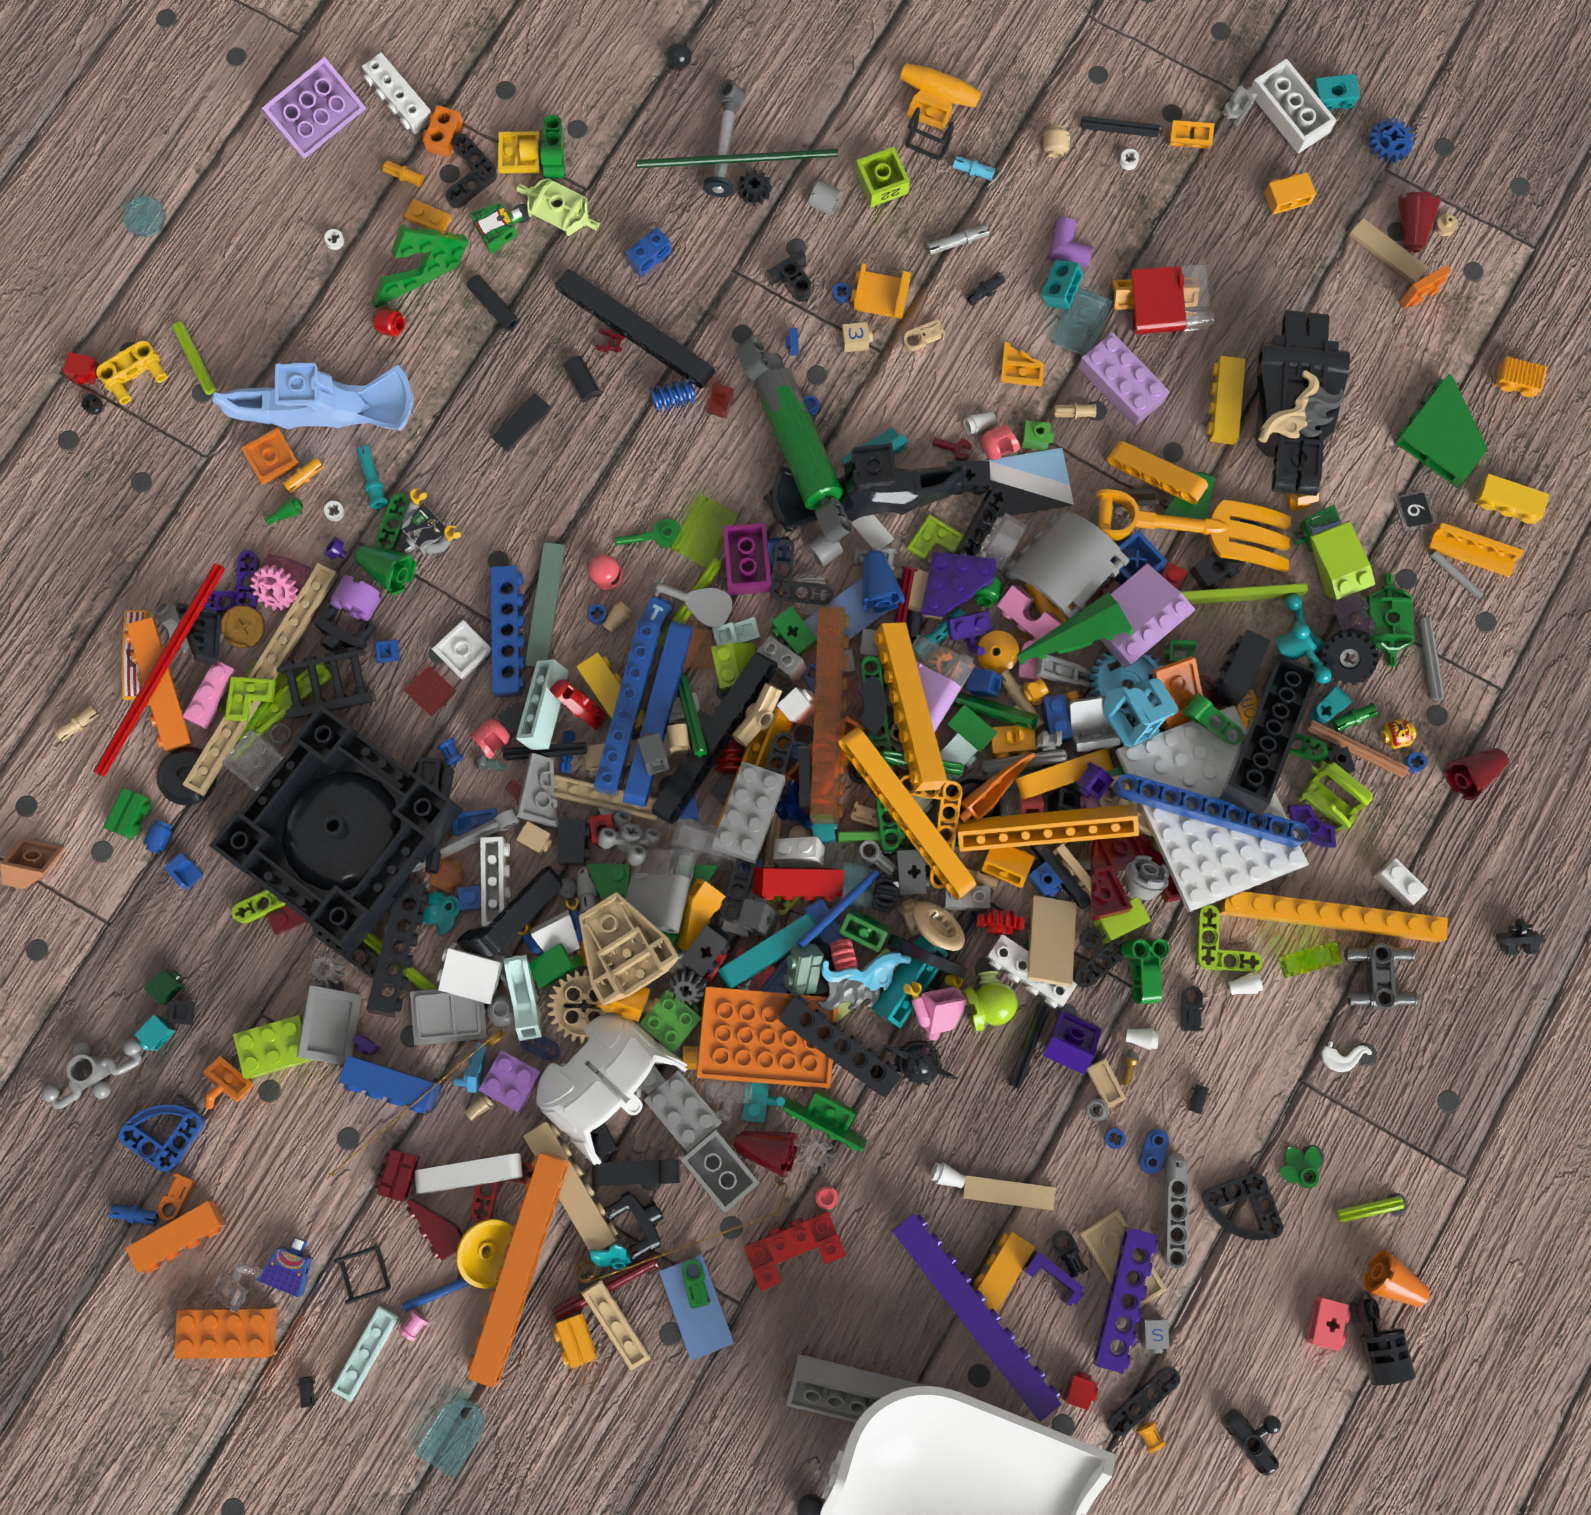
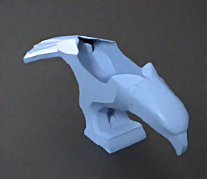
M315 363L275 364V386L235 389L225 393L214 392L212 394L213 402L220 406L221 410L228 417L268 425L273 424L285 429L299 426L342 428L355 424L370 423L386 429L401 431L408 422L414 402L407 373L401 365H396L364 386H355L333 381L330 374L318 371Z

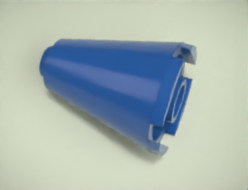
M878 550L868 552L863 559V610L869 612V609H874L875 613H881L898 608V603L902 602L903 604L905 598L885 554Z

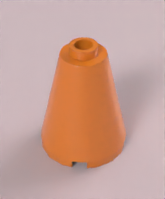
M1382 1250L1371 1258L1367 1264L1371 1266L1368 1273L1364 1272L1362 1284L1364 1290L1370 1294L1415 1307H1421L1429 1302V1287L1393 1253Z

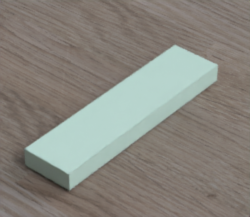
M380 1305L377 1307L332 1387V1392L350 1402L353 1401L400 1316Z

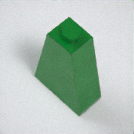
M1205 472L1194 473L1208 483V487L1196 504H1192L1175 497L1163 515L1206 519L1215 477L1209 476Z

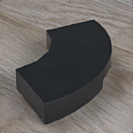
M872 675L857 691L864 704L863 714L858 723L875 737L883 725L887 703L880 682Z

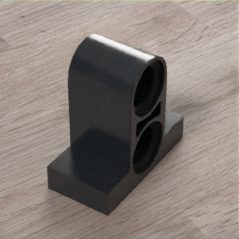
M802 249L767 271V280L771 286L782 281L793 298L799 302L807 301L811 295V281L802 270V267L806 265V255ZM793 271L794 274L788 275L786 272ZM798 287H805L806 290L800 291V290H798L797 288H798Z

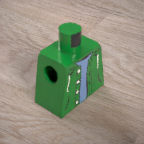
M1331 505L1306 517L1299 524L1301 531L1292 533L1293 543L1295 545L1305 543L1307 550L1314 552L1310 536L1342 524L1335 505Z

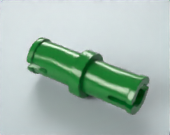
M1370 703L1357 710L1351 709L1349 713L1332 719L1333 727L1337 732H1340L1352 725L1358 726L1362 721L1377 716V708L1374 703Z

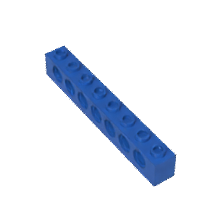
M638 620L594 783L596 792L618 796L661 634L660 624Z

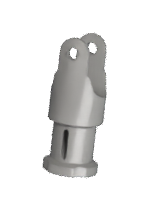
M581 867L578 870L577 898L580 901L581 908L579 916L594 907L597 899L596 886L586 867Z

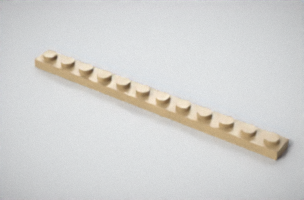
M317 563L248 678L275 680L278 675L276 668L282 667L281 663L286 662L336 580L337 572ZM251 701L249 721L261 701ZM224 716L182 785L204 796L249 721H229Z

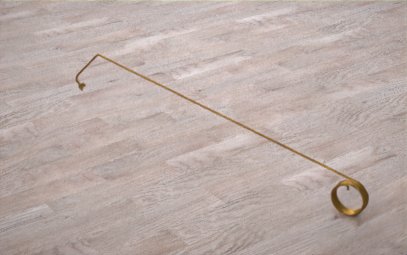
M500 1029V1030H499L498 1032H496L493 1036H491V1037H490L487 1041H485L480 1047H478L473 1053H471L466 1059H464L459 1065H457V1066H456L453 1070H451L446 1076H444L439 1082H437L432 1088H430L425 1094H423L418 1100H416L411 1106H409V1107H408L405 1111H403L398 1117H396L391 1123H389L384 1129H382L377 1135H375L370 1141H368V1142H367L364 1146H362L357 1152H355L350 1158H348L343 1164H341V1165H340L338 1168H336L333 1172L329 1173V1176H328L326 1179H328L330 1176H333V1177H334V1175H336L335 1172L337 1171V1169H339L342 1165H344L347 1161H349V1159H351L354 1155H356V1154H357L361 1149H363L369 1142H371L376 1136H378L381 1132H383V1130H385L388 1126H390L395 1120H397L402 1114H404V1113H405L409 1108H411L416 1102H418L422 1097H424V1095H426L429 1091H431V1089H433L436 1085H438L443 1079H445L450 1073H452L457 1067H459V1066H460L464 1061H466L471 1055H473L477 1050H479L484 1044H486L489 1048H491V1047H493V1045H495L506 1033L503 1032L502 1029Z
M777 1181V1183L779 1184L778 1187H782L783 1184H785L786 1189L779 1210L776 1213L748 1222L741 1226L699 1240L692 1244L658 1255L656 1257L650 1258L643 1262L620 1269L618 1271L612 1272L610 1274L604 1275L596 1279H594L597 1275L596 1265L592 1261L585 1260L577 1265L575 1269V1275L581 1283H590L592 1281L623 1271L625 1269L631 1268L641 1263L672 1253L679 1249L721 1235L728 1231L737 1229L739 1227L778 1214L780 1212L781 1205L783 1203L788 1186L786 1183H782V1181H780V1183ZM587 1264L593 1265L595 1268L591 1276L587 1275L588 1279L578 1277L581 1267Z

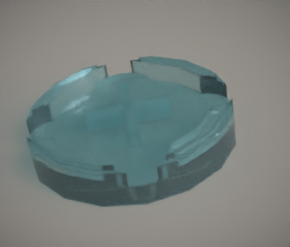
M142 196L133 199L127 204L124 209L123 220L125 226L132 234L147 238L156 235L162 230L164 221H166V214L164 208L157 200Z

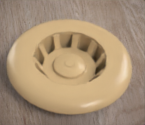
M926 901L915 905L913 910L914 918L919 931L927 941L934 946L952 951L960 950L965 942L963 930L957 920L947 910L935 903Z

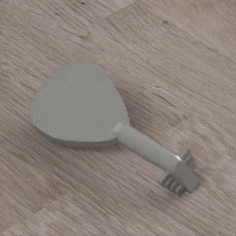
M663 577L656 583H653L651 587L655 596L662 592L683 600L693 616L708 627H721L730 615L732 599L728 593L720 589L705 588L685 593L662 584L664 581Z

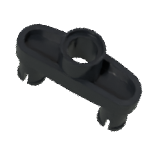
M329 600L322 612L317 614L312 620L316 628L325 635L320 644L330 652H339L341 647L347 649L359 647V650H364L367 646L366 642L377 627L369 621H365L356 635L349 634L331 623V620L340 609L330 604L331 600Z
M627 1191L621 1195L619 1200L604 1208L606 1214L614 1209L616 1210L608 1215L611 1221L627 1210L632 1211L645 1233V1238L627 1248L630 1254L639 1249V1251L631 1256L634 1261L650 1250L655 1251L661 1247L655 1224L663 1220L664 1217L654 1201L643 1206L630 1191Z

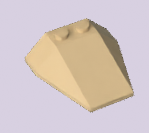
M617 892L579 916L591 987L602 1006L637 992L667 973L680 958L670 939Z

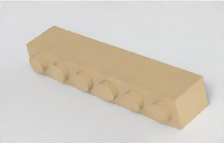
M546 1121L523 1137L534 1156H539V1153L546 1151L570 1160L559 1199L589 1251L590 1249L602 1250L617 1241L616 1235L619 1233L612 1222L608 1224L604 1217L606 1212L601 1202L596 1203L593 1198L595 1191L590 1183L585 1184L581 1176L584 1173L578 1163L574 1164L569 1157L572 1155L570 1148L566 1143L562 1144L558 1138L561 1135L559 1129L554 1123L551 1125L550 1122Z

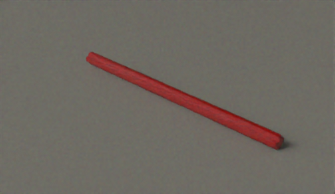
M217 563L212 565L95 766L94 773L102 777L107 774L225 571L223 566Z

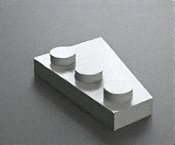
M535 753L529 755L516 817L558 828L559 819H557L556 815L557 799H555L553 759Z

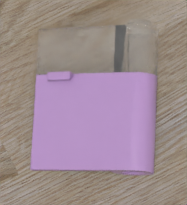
M918 635L912 644L935 732L975 665L972 663L973 659L964 653L959 655ZM887 685L886 689L884 690L886 696V703L888 707L893 709V705L889 701V689Z

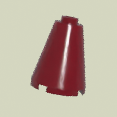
M1409 192L1404 198H1402V195H1399L1398 208L1404 248L1408 249V252L1418 253L1426 247L1441 202L1440 195L1436 194V198L1431 197L1430 192Z
M1493 748L1455 759L1447 764L1448 770L1445 771L1447 782L1455 793L1459 791L1464 795L1461 798L1471 801L1479 797L1508 765V756L1503 750Z
M741 1131L740 1134H736L733 1147L736 1148L737 1154L780 1177L787 1178L788 1175L785 1172H791L798 1147L793 1145L794 1140H798V1134L778 1131Z

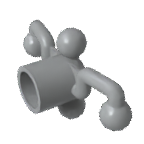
M136 1039L127 1040L123 1045V1051L126 1055L131 1056L132 1059L117 1066L110 1057L101 1059L97 1056H91V1047L88 1043H77L72 1050L74 1057L69 1061L66 1070L69 1078L68 1084L72 1092L59 1100L60 1089L56 1085L50 1084L43 1088L42 1098L46 1102H50L54 1108L62 1109L76 1101L80 1097L81 1091L91 1085H94L92 1092L96 1098H107L110 1095L111 1087L107 1082L102 1081L103 1078L110 1074L121 1075L138 1066L142 1060L140 1053L142 1047ZM87 1062H91L93 1067L92 1073L86 1079L83 1075V1067Z

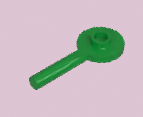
M662 519L655 524L651 532L614 537L615 546L654 540L663 548H671L680 542L682 529L676 521Z

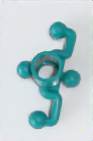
M1290 594L1285 600V605L1289 610L1295 611L1296 622L1292 631L1276 638L1277 646L1283 656L1292 660L1306 655L1308 661L1316 669L1314 672L1315 680L1322 684L1327 683L1331 680V671L1329 668L1324 667L1315 655L1323 650L1324 643L1321 638L1314 637L1306 624L1302 598L1297 594Z

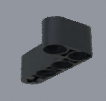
M680 1159L592 1164V1186L681 1183Z

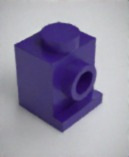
M1089 762L1087 770L1076 782L1080 787L1078 792L1087 799L1092 797L1099 801L1114 779L1103 768Z

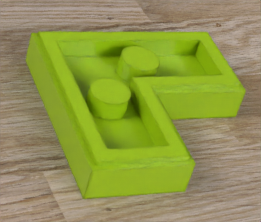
M929 514L906 550L925 561L935 544L954 554L963 534Z
M231 676L225 719L248 722L251 701L273 702L276 681L274 679Z

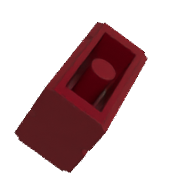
M391 1149L390 1153L386 1152L382 1162V1166H385L383 1175L378 1176L375 1188L378 1189L377 1194L402 1202L406 1201L420 1156L397 1149Z

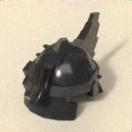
M909 1041L901 1046L900 1049L883 1044L884 1049L896 1055L895 1066L898 1068L896 1072H902L904 1078H907L912 1083L917 1082L919 1084L924 1082L925 1085H929L938 1075L953 1080L958 1079L957 1076L941 1069L940 1054L927 1041Z

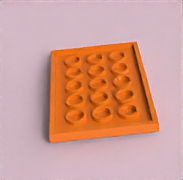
M710 986L704 988L696 1078L830 1088L833 1060L774 1018L789 996L794 995L790 993ZM800 995L809 1002L808 1007L813 1011L817 1008L826 1014L825 1020L829 1023L837 1022L838 1008L825 1010L817 1003L818 1000L825 1001L828 997ZM806 1012L802 1013L799 1017L801 1025L808 1021V1014ZM821 1026L817 1030V1035L821 1038L826 1034L825 1026Z

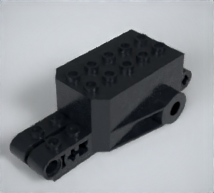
M1285 310L1282 318L1281 335H1275L1271 342H1262L1257 357L1259 403L1256 446L1265 456L1273 457L1272 492L1293 494L1295 490L1296 494L1317 496L1322 479L1323 445L1334 433L1340 406L1326 413L1327 417H1333L1331 422L1314 427L1315 430L1322 431L1316 437H1307L1299 432V438H1288L1280 433L1272 432L1266 443L1258 439L1262 431L1260 429L1270 416L1279 411L1295 408L1294 402L1309 385V381L1302 377L1304 371L1315 375L1319 385L1331 395L1339 394L1340 389L1343 392L1345 391L1350 366V353L1347 350H1338V341L1328 340V314L1309 312L1306 317V312Z

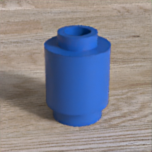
M155 820L154 824L150 825L143 844L147 845L145 849L156 854L159 851L164 852L172 834V825Z

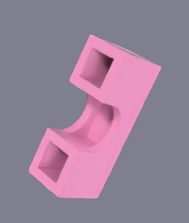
M1012 585L997 606L1002 610L1001 614L1009 620L1014 619L1018 623L1017 627L1025 633H1031L1034 636L1033 640L1035 642L1064 623L1052 612H1044L1035 621L1029 611L1035 598L1020 586Z
M219 661L217 665L212 664L183 718L210 731L220 713L217 710L218 703L221 697L226 692H229L231 676L240 677L241 674Z

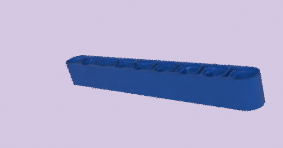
M671 621L639 739L646 733L654 732V734L659 733L662 744L664 742L693 633V625ZM639 744L636 747L624 792L623 803L646 807L655 774L648 776Z
M1123 774L1113 785L1114 794L1119 798L1285 846L1298 847L1310 837V830L1303 823L1265 812L1259 817L1226 801L1133 774ZM1121 782L1127 783L1130 787V790H1125L1122 787ZM1143 788L1148 789L1151 792V796H1146L1143 793ZM1164 794L1172 798V803L1165 800ZM1186 800L1193 803L1194 809L1186 805ZM1207 806L1214 809L1215 815L1208 812ZM1229 813H1233L1236 816V821L1230 819ZM1250 819H1254L1257 822L1258 827H1254L1251 824ZM1272 825L1279 829V833L1273 831ZM1293 831L1299 833L1300 840L1295 838Z

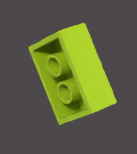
M297 1015L233 1034L243 1078L253 1079L312 1061L311 1059L297 1057L303 1016Z

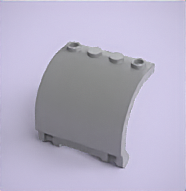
M1063 512L1059 515L1054 514L1047 520L1048 526L1044 530L1040 529L1032 537L1034 541L1030 545L1026 544L1018 552L1020 556L1016 560L1012 559L1004 567L1006 571L1002 576L1007 581L1019 579L1032 585L1044 594L1060 610L1063 617L1068 620L1087 607L1085 602L1109 576L1116 577L1120 572L1119 569L1129 563V559L1120 551L1121 548L1096 525L1077 514ZM1113 556L1116 560L1114 563L1110 561L1113 558ZM1070 603L1074 606L1071 610L1068 608Z

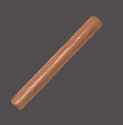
M1312 720L1307 727L1309 733L1334 745H1339L1340 748L1348 746L1350 753L1401 778H1404L1408 773V766L1315 720Z

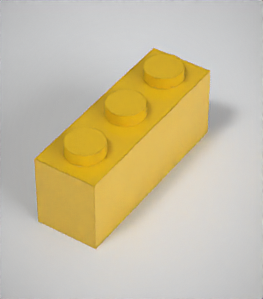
M1488 474L1480 482L1474 503L1480 505L1483 509H1493L1501 512L1504 516H1513L1521 519L1524 523L1535 524L1543 518L1550 494Z

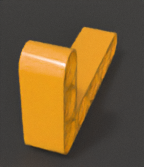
M903 774L898 779L903 782L909 778V774ZM947 779L939 790H934L932 793L914 791V787L908 790L911 796L939 799L935 828L939 833L944 828L950 829V837L944 840L954 852L962 798L961 785L954 780ZM951 784L956 785V794L948 796L946 794L947 786ZM947 806H951L954 809V814L950 818L943 816V809ZM929 866L928 875L930 883L935 888H944L945 886L942 882L936 883L933 881L935 873Z

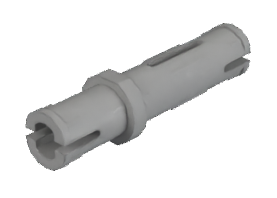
M984 223L974 228H965L959 233L927 242L929 255L931 256L965 243L971 244L974 240L988 237L987 225Z

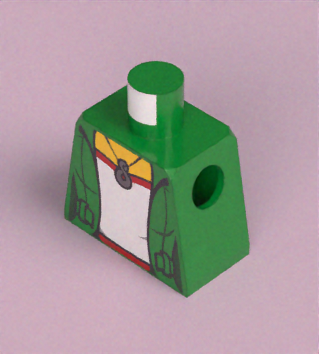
M502 203L470 213L473 224L490 254L496 252L517 236L514 224L523 220V216L518 208L507 213Z

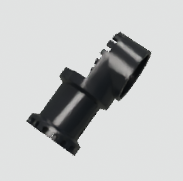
M1063 1230L1054 1233L1052 1244L1061 1260L1065 1261L1070 1271L1069 1276L1073 1278L1079 1276V1273L1083 1274L1089 1270L1082 1262L1079 1255L1080 1250L1073 1236ZM1064 1234L1069 1238V1244L1061 1248L1057 1245V1238Z

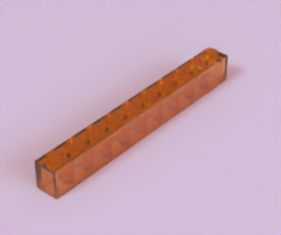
M818 607L810 810L812 824H839V817H843V804H840V796H844V783L840 782L841 774L845 773V761H841V753L844 752L840 748L838 741L842 738V732H846V719H843V711H847V698H844L843 694L844 690L848 689V677H844V669H848L849 663L848 656H845V648H849V635H846V628L850 627V615H846L845 607Z

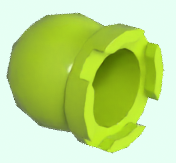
M988 982L982 985L977 992L972 987L962 990V994L968 1000L965 1007H970L972 1016L968 1017L974 1032L983 1031L985 1023L992 1026L1003 1025L1010 1021L1017 1012V996L1007 984Z

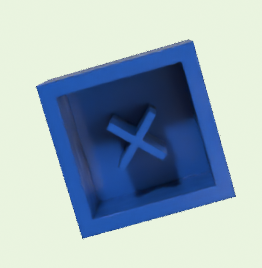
M1138 530L1119 546L1121 548L1120 551L1129 559V563L1119 569L1120 572L1115 578L1123 584L1146 564L1160 572L1168 561ZM1114 556L1110 560L1112 563L1116 561Z

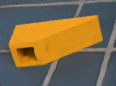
M698 878L688 892L678 936L677 947L686 952L706 924L710 922L714 912L721 908L725 895L709 883Z

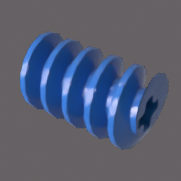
M689 378L688 384L682 379L680 386L674 381L672 388L666 383L664 384V390L658 385L656 386V392L651 387L649 388L654 408L656 407L659 413L662 412L663 405L668 411L670 410L671 403L675 409L678 408L679 401L683 406H686L687 399L691 404H694L695 393L691 378Z

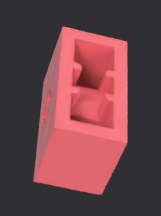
M1316 1296L1306 1342L1340 1351L1346 1340L1344 1328L1345 1323L1347 1324L1350 1319L1349 1305ZM1327 1321L1333 1322V1327L1326 1326Z

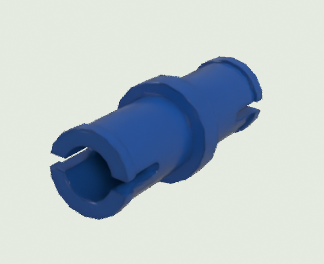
M114 1203L110 1209L114 1213H109L110 1218L126 1220L129 1224L142 1223L156 1226L159 1218H155V1216L159 1217L158 1211L141 1209L140 1206L136 1205L129 1207Z

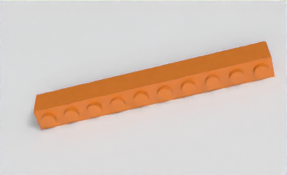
M545 1151L539 1153V1156L536 1155L533 1160L532 1169H534L532 1178H528L525 1185L527 1194L525 1200H522L519 1204L517 1213L520 1216L518 1222L513 1224L510 1235L513 1237L511 1244L506 1246L503 1258H505L504 1266L498 1270L496 1276L498 1284L496 1290L493 1289L489 1298L491 1306L489 1312L485 1313L481 1323L484 1328L482 1334H479L475 1341L474 1348L477 1350L467 1366V1371H470L467 1378L469 1380L491 1388L500 1383L568 1170L569 1159Z

